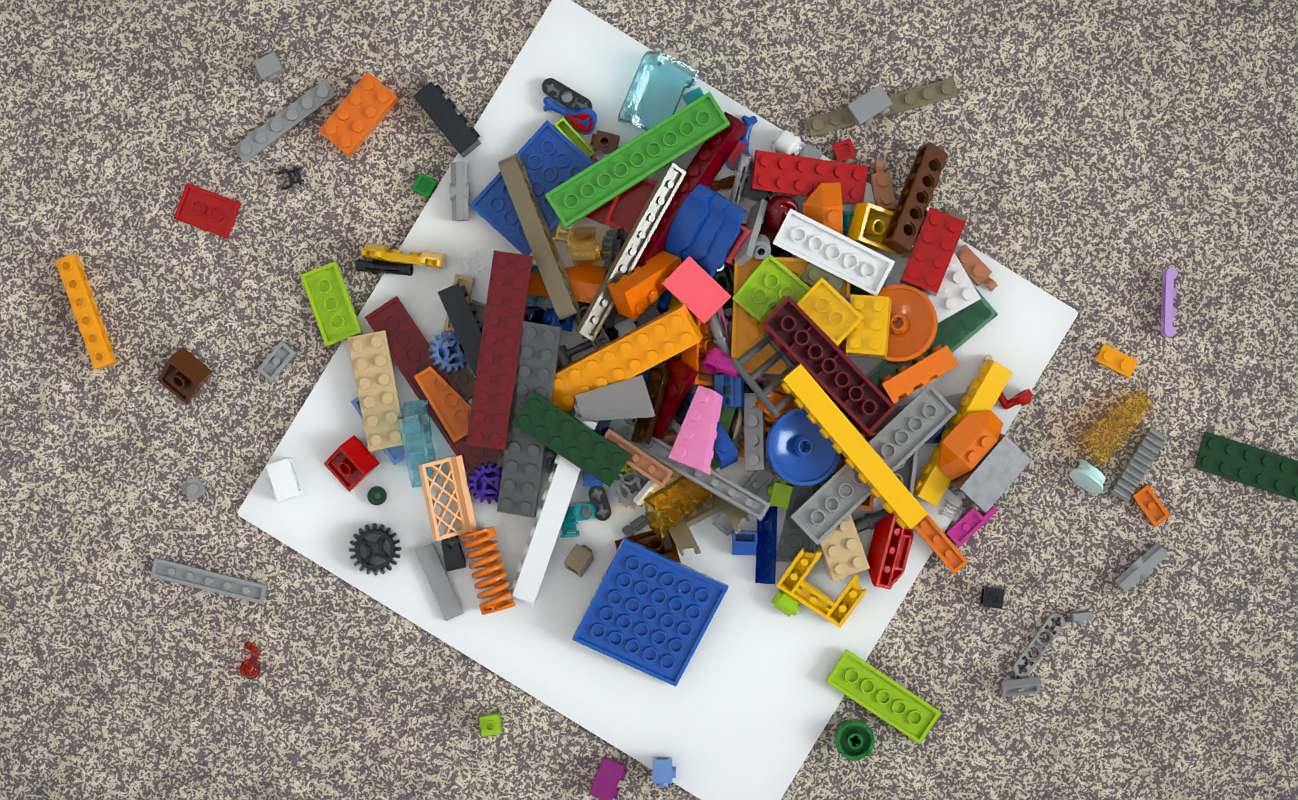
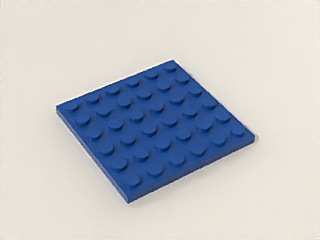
M624 537L572 640L676 687L729 587L727 584Z

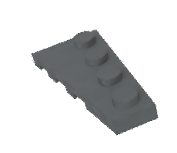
M793 484L775 562H792L802 548H805V552L814 553V542L790 518L813 495V485L799 486Z

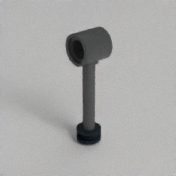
M614 325L611 329L606 328L612 341L615 338H619V332L615 329ZM588 340L570 349H567L565 345L560 346L556 370L573 362L571 356L593 347L591 341Z

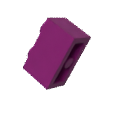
M604 756L589 794L602 800L616 799L620 790L617 787L620 780H624L627 770L624 769L625 764Z

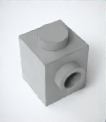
M275 52L254 61L256 67L253 70L257 78H261L263 81L273 82L279 78V74L285 72Z

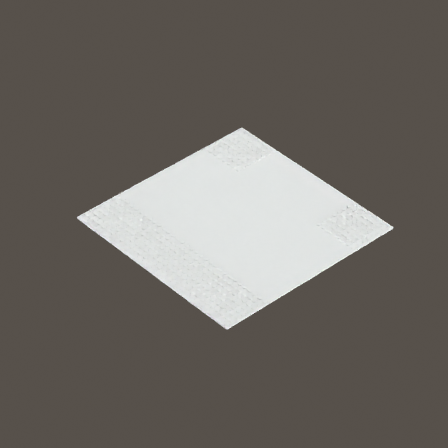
M552 0L474 126V129L480 135L478 140L481 144L464 158L458 152L453 162H468L470 205L500 172L499 161L517 154L547 120L552 125L561 117L566 120L564 115L553 110L546 112L543 110L545 106L543 99L548 96L543 93L542 83L548 78L559 81L591 101L592 110L597 114L596 127L588 135L576 132L592 149L593 146L590 145L593 134H597V130L619 135L618 148L684 108L686 105L682 95L698 87L701 88L704 95L710 91L723 113L727 112L740 119L743 124L742 116L749 118L756 116L758 121L752 126L748 148L750 155L753 156V164L755 150L777 153L773 148L774 144L772 141L775 135L783 130L571 0ZM554 83L546 85L547 92H550L551 90L557 92V95H555V97L558 98L559 92L563 88L560 87L559 90L555 89ZM570 92L562 94L564 102H570L573 99V95ZM576 97L572 107H575V104H577L580 108H588L586 102L581 104L577 101L580 98ZM550 98L554 103L563 106L562 104ZM801 142V144H800V146L802 147V149H801L800 153H799L797 156H800V155H801V153H802V151H803V149H804V147H805V145H806V144H804L803 142ZM703 143L677 158L673 163L686 170ZM595 151V154L591 157L601 160L607 154ZM822 155L820 158L822 160L832 161L824 155ZM724 163L713 181H720V179L734 176L735 171L730 170L726 163ZM451 165L399 248L404 255H410V252L422 254L424 251L446 254L444 269L413 265L414 271L411 276L383 274L357 316L363 332L360 335L374 333L365 316L398 296L429 345L433 347L430 342L436 340V335H441L444 332L443 329L447 315L438 292L453 286L455 274L475 278L470 303L473 299L486 304L494 250L522 254L470 206L469 221H452V200H450ZM666 166L647 178L658 182ZM866 182L863 203L875 205L871 184ZM732 187L721 188L716 192L729 200ZM772 192L770 199L779 195L793 198L798 204L799 212L802 214V204L808 197ZM741 197L739 206L747 211L741 223H747L750 210L757 202ZM842 202L843 212H854L856 204ZM583 217L567 228L560 221L551 230L552 237L556 236L557 231H555V228H558V225L560 229L569 231L571 228V232H573V235H570L569 241H571L569 253H566L567 242L555 240L554 242L564 268L586 264L604 266L600 253L602 251V241L604 240L603 237L606 236V231L613 228ZM622 228L621 231H622V234H624L623 240H626L627 237H628V234H625V233H624V230H625V229ZM558 234V237L567 239L568 235ZM959 239L954 253L956 254L966 244L992 271L989 277L998 286L991 292L982 282L977 286L971 280L981 299L939 322L933 343L923 353L925 356H928L932 353L931 349L940 344L942 347L947 345L959 365L942 376L933 379L927 385L916 389L912 394L899 399L900 401L894 405L896 408L907 406L929 384L943 397L968 393L966 389L970 386L972 380L977 377L982 361L987 355H991L993 361L1013 372L1002 390L1007 400L1012 399L1015 395L1028 388L1031 391L1076 319L1078 312ZM792 254V258H800ZM734 259L730 264L724 261V264L728 265L732 282L734 283ZM533 267L532 273H537L538 270ZM546 297L540 305L545 311L547 308L554 309L549 297ZM659 297L648 308L653 305L657 308ZM733 307L723 309L724 314L732 316ZM630 318L614 325L615 329L619 332V337L637 328L634 320ZM575 320L572 332L561 331L560 346L565 345L567 349L588 341L587 338L583 339L579 333L575 332L577 329ZM730 320V322H729V324H728V329H729L730 337H731V333H732V321H731V320ZM348 340L342 341L266 464L291 458L303 494L277 502V499H274L272 496L271 488L273 486L271 480L268 481L266 478L265 470L267 468L265 466L239 508L238 515L653 770V757H672V766H676V778H672V782L701 800H781L845 695L828 684L825 679L845 649L862 660H867L933 552L918 532L912 528L914 536L905 571L890 590L873 586L868 569L856 573L859 577V585L862 589H866L867 592L842 627L839 628L801 602L798 604L801 608L795 616L791 614L790 617L776 609L775 605L771 603L778 591L781 590L776 587L777 581L791 563L775 562L787 509L771 505L762 521L748 514L750 521L748 522L743 518L737 525L741 530L757 531L756 555H732V532L727 536L713 525L723 510L690 526L689 529L701 553L695 554L694 548L683 549L684 556H681L677 548L681 564L727 584L729 588L675 687L573 641L572 637L617 551L615 541L624 537L627 538L622 532V528L626 525L630 526L632 521L642 514L644 516L645 512L649 509L655 512L657 518L652 522L649 521V524L638 532L634 531L632 536L665 527L666 525L660 514L675 506H678L681 510L712 493L691 482L669 509L659 506L650 507L647 504H643V507L636 504L635 509H633L632 504H629L626 508L624 501L622 503L618 502L620 496H614L618 492L613 489V486H617L616 482L612 483L610 487L603 483L602 487L605 489L611 507V516L606 521L598 520L595 515L591 519L578 521L579 524H576L577 531L580 533L578 537L560 538V535H562L561 528L534 604L513 597L514 591L511 590L514 579L518 580L519 578L518 566L520 561L524 562L526 555L523 554L527 543H531L532 537L529 535L532 526H537L539 519L498 512V502L496 503L494 499L491 500V504H488L486 499L481 503L480 497L475 499L474 493H470L477 530L491 526L495 527L496 536L490 540H497L499 542V546L493 550L501 551L502 555L496 560H502L504 566L498 570L506 571V577L501 580L509 581V586L504 590L512 592L511 597L508 599L513 598L515 606L482 615L479 605L498 596L483 599L477 598L478 593L493 587L475 589L474 584L491 577L473 579L471 576L473 573L488 567L470 569V563L485 557L467 559L466 555L483 547L465 549L464 544L475 539L474 537L468 538V541L463 542L462 534L458 535L466 560V568L447 572L441 546L442 540H433L418 468L420 464L456 455L393 360L392 365L408 442L407 446L411 455L393 465L383 449L369 451L380 464L350 492L324 465L337 448L353 435L368 449L363 419L351 403L352 400L358 397ZM443 340L442 342L449 343L451 340ZM591 347L571 356L572 361L594 351L595 348ZM678 353L675 356L681 358L682 353ZM848 355V358L881 392L882 390L879 387V384L882 383L881 378L890 373L892 376L899 373L897 369L905 364L911 366L916 363L914 359L906 362H890L877 357ZM469 362L464 364L465 367L475 378L474 372ZM767 374L763 387L765 388L769 380L776 379L780 374ZM694 386L692 393L696 392L698 386ZM997 399L991 411L1003 422L1001 434L1004 435L1022 407L1021 404L1005 410ZM574 408L567 412L572 415ZM741 408L744 422V408ZM951 418L918 449L915 481L922 474L923 466L931 458L932 450L939 444L943 431L951 423ZM669 425V427H668V429H667L668 431H672V430H673V428L671 427V425ZM625 426V429H622L625 437H630V434L633 432L630 426ZM739 433L738 437L733 442L735 447H740L738 445V440H744V436L742 435V433ZM500 450L503 457L491 464L492 466L498 463L499 468L503 467L505 450ZM766 454V469H768L771 473L775 474L773 470H770L771 466L768 462ZM738 456L737 462L721 470L720 468L712 469L741 487L744 486L755 472L745 471V459ZM553 462V465H552L551 470L555 472V471H556V468H555L556 464H554V462ZM445 463L442 464L440 469L444 474L447 472ZM426 467L427 476L431 478L434 471L430 467ZM837 467L833 471L832 476L836 474ZM582 469L569 507L575 506V503L590 502L588 493L592 486H583ZM465 470L467 482L473 480ZM542 471L537 511L539 507L543 508L545 502L542 500L545 489L549 490L551 485L548 482L551 473ZM437 475L434 482L440 486L443 478ZM629 475L624 480L630 481L635 475ZM776 476L773 481L778 482L781 478ZM478 478V480H477V488H478V485L480 484V479H479V478ZM641 478L640 484L642 487L646 485V482L643 478ZM484 479L486 484H490L494 487L492 481L489 482L486 479ZM449 482L444 487V490L448 493L451 491ZM637 483L627 485L631 489V493L635 490L640 491ZM949 485L937 506L913 494L914 498L943 532L946 531L963 503V498L959 495L956 496L948 489ZM380 486L385 489L387 498L383 504L373 505L368 501L367 494L372 487ZM432 486L430 492L435 497L438 490ZM621 487V493L626 498L627 491ZM767 487L760 498L768 502L769 496H766ZM595 488L592 497H596L597 501L601 502L600 495L603 493ZM375 492L373 497L378 500L380 494ZM441 494L438 501L444 505L447 497ZM874 498L872 510L856 508L851 513L853 521L864 517L866 513L873 514L884 509V502L881 499ZM453 501L448 506V509L452 512L455 510ZM599 504L600 511L597 514L606 517L608 509H604L603 505ZM436 505L434 512L439 516L442 509ZM588 506L582 507V514L588 517L591 513ZM445 512L442 520L448 524L451 516ZM457 520L452 525V528L456 531L459 530ZM373 523L377 524V529H379L381 524H384L383 531L390 527L391 531L388 534H397L393 537L394 541L400 539V542L395 544V546L402 547V550L395 552L400 554L401 557L393 558L398 562L397 565L390 563L392 566L390 571L384 567L385 574H382L380 569H378V575L376 576L373 574V569L368 575L366 574V567L363 571H360L361 564L354 566V563L358 560L357 558L350 559V556L355 555V552H349V548H355V545H351L350 541H357L353 535L355 533L361 535L358 531L359 528L366 532L365 525L367 524L372 529ZM441 524L438 527L439 536L443 535L445 527ZM867 529L858 535L866 558L869 553L874 529ZM368 534L365 539L376 542L381 535ZM449 538V540L446 542V544H450L451 547H453V544L456 543L455 541H452L451 538ZM386 539L383 549L390 555V544ZM361 543L360 552L365 560L367 549ZM431 543L436 548L464 611L463 614L448 621L443 616L415 553V550ZM576 543L580 546L586 545L589 547L594 557L593 562L582 577L568 570L564 565V560ZM814 543V553H816V551H819L818 546ZM377 544L374 547L373 545H371V548H373L371 555L375 554L376 552L379 554V544ZM820 556L804 580L835 600L855 574L835 582L829 580L822 557ZM374 557L370 564L380 565L385 563L386 560Z

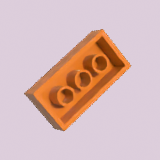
M367 72L318 131L351 158L400 99Z

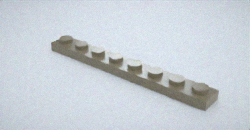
M954 78L888 95L893 103L889 107L891 111L882 117L878 114L873 119L876 120L958 97ZM846 107L805 119L810 138L857 125Z

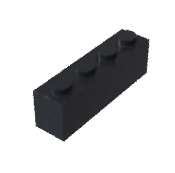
M429 82L413 97L464 158L481 144L478 140L480 135L474 128L470 130L466 125L469 121L462 113L457 114L454 110L457 107L452 100L444 98L443 94L445 92L439 84L435 86L432 82Z

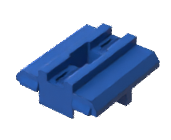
M722 373L713 374V391L723 396L721 408L744 407L745 389L744 379L741 375L740 377H734ZM725 386H731V395L725 394Z

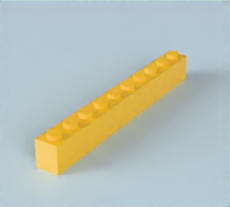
M801 364L793 368L780 380L782 382V389L787 394L791 393L793 395L795 404L800 409L804 408L808 413L806 415L807 418L821 428L819 432L825 439L829 438L833 442L832 447L838 454L842 453L845 456L846 464L851 469H856L859 473L857 475L858 478L872 488L870 492L874 497L880 498L884 502L883 507L888 513H893L897 519L895 521L902 529H912L928 515L926 510Z

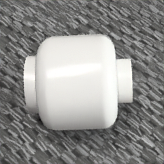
M789 130L779 131L772 141L774 144L773 148L777 153L797 156L802 149L800 146L801 138Z

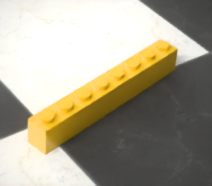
M986 359L981 364L980 372L972 380L968 393L961 399L957 413L951 417V423L943 431L939 444L932 450L931 458L923 466L919 479L915 481L914 494L934 506L938 505L951 482L938 468L941 441L966 413L992 410L1013 373L993 360Z

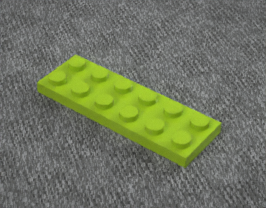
M845 649L825 679L828 684L919 744L922 743L942 713L847 649Z

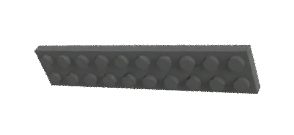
M524 320L522 321L523 327L497 511L535 518L546 446L511 423L532 390L552 402L562 327Z

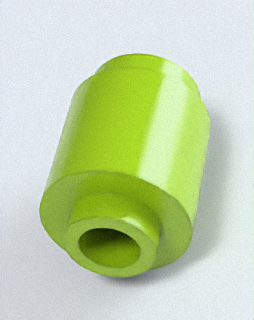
M781 590L778 591L771 602L775 605L776 609L788 617L791 614L795 616L801 608L798 605V600Z

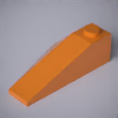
M586 264L564 268L577 302L591 304L605 278L606 267ZM540 272L532 273L529 294L549 297Z

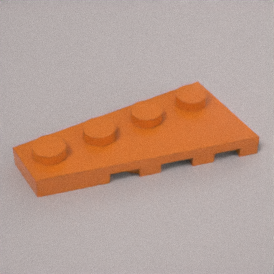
M431 366L416 374L414 378L452 441L456 442L466 436L471 406Z

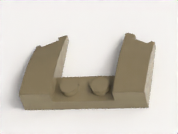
M713 493L681 510L678 506H675L660 514L681 556H684L683 549L694 548L695 554L701 553L689 527L721 510L725 512L736 534L741 531L737 525L743 518L748 522L750 521L747 513Z

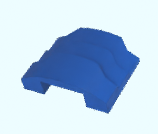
M698 184L685 199L672 222L666 240L665 252L680 257L681 262H684L690 256L713 278L717 269L723 266L733 242L740 233V224L747 211L708 186Z

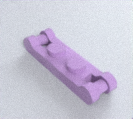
M1168 268L1162 272L1160 332L1163 337H1172L1176 334V328L1172 326L1173 318L1176 315L1173 299L1176 298L1174 278L1177 277L1178 271L1175 268Z

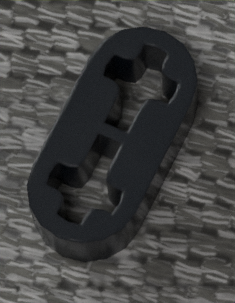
M592 486L588 495L590 502L596 509L595 517L600 521H606L611 516V507L605 489L602 486ZM595 488L603 493L600 495L601 502H598L596 497H592ZM599 504H602L604 509H608L606 517L597 514L600 511Z

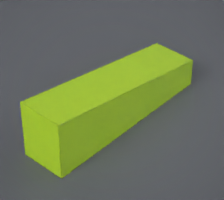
M563 117L553 125L587 157L590 158L595 154V151Z

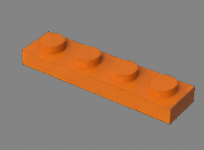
M926 515L913 527L952 574L958 572L968 563L966 558L929 515Z

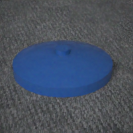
M804 408L791 409L776 419L767 435L766 454L771 468L781 479L794 485L810 486L822 482L833 473L839 463L841 454L834 450L832 447L833 442L829 438L825 439L819 432L821 428L807 418L806 415L808 413Z

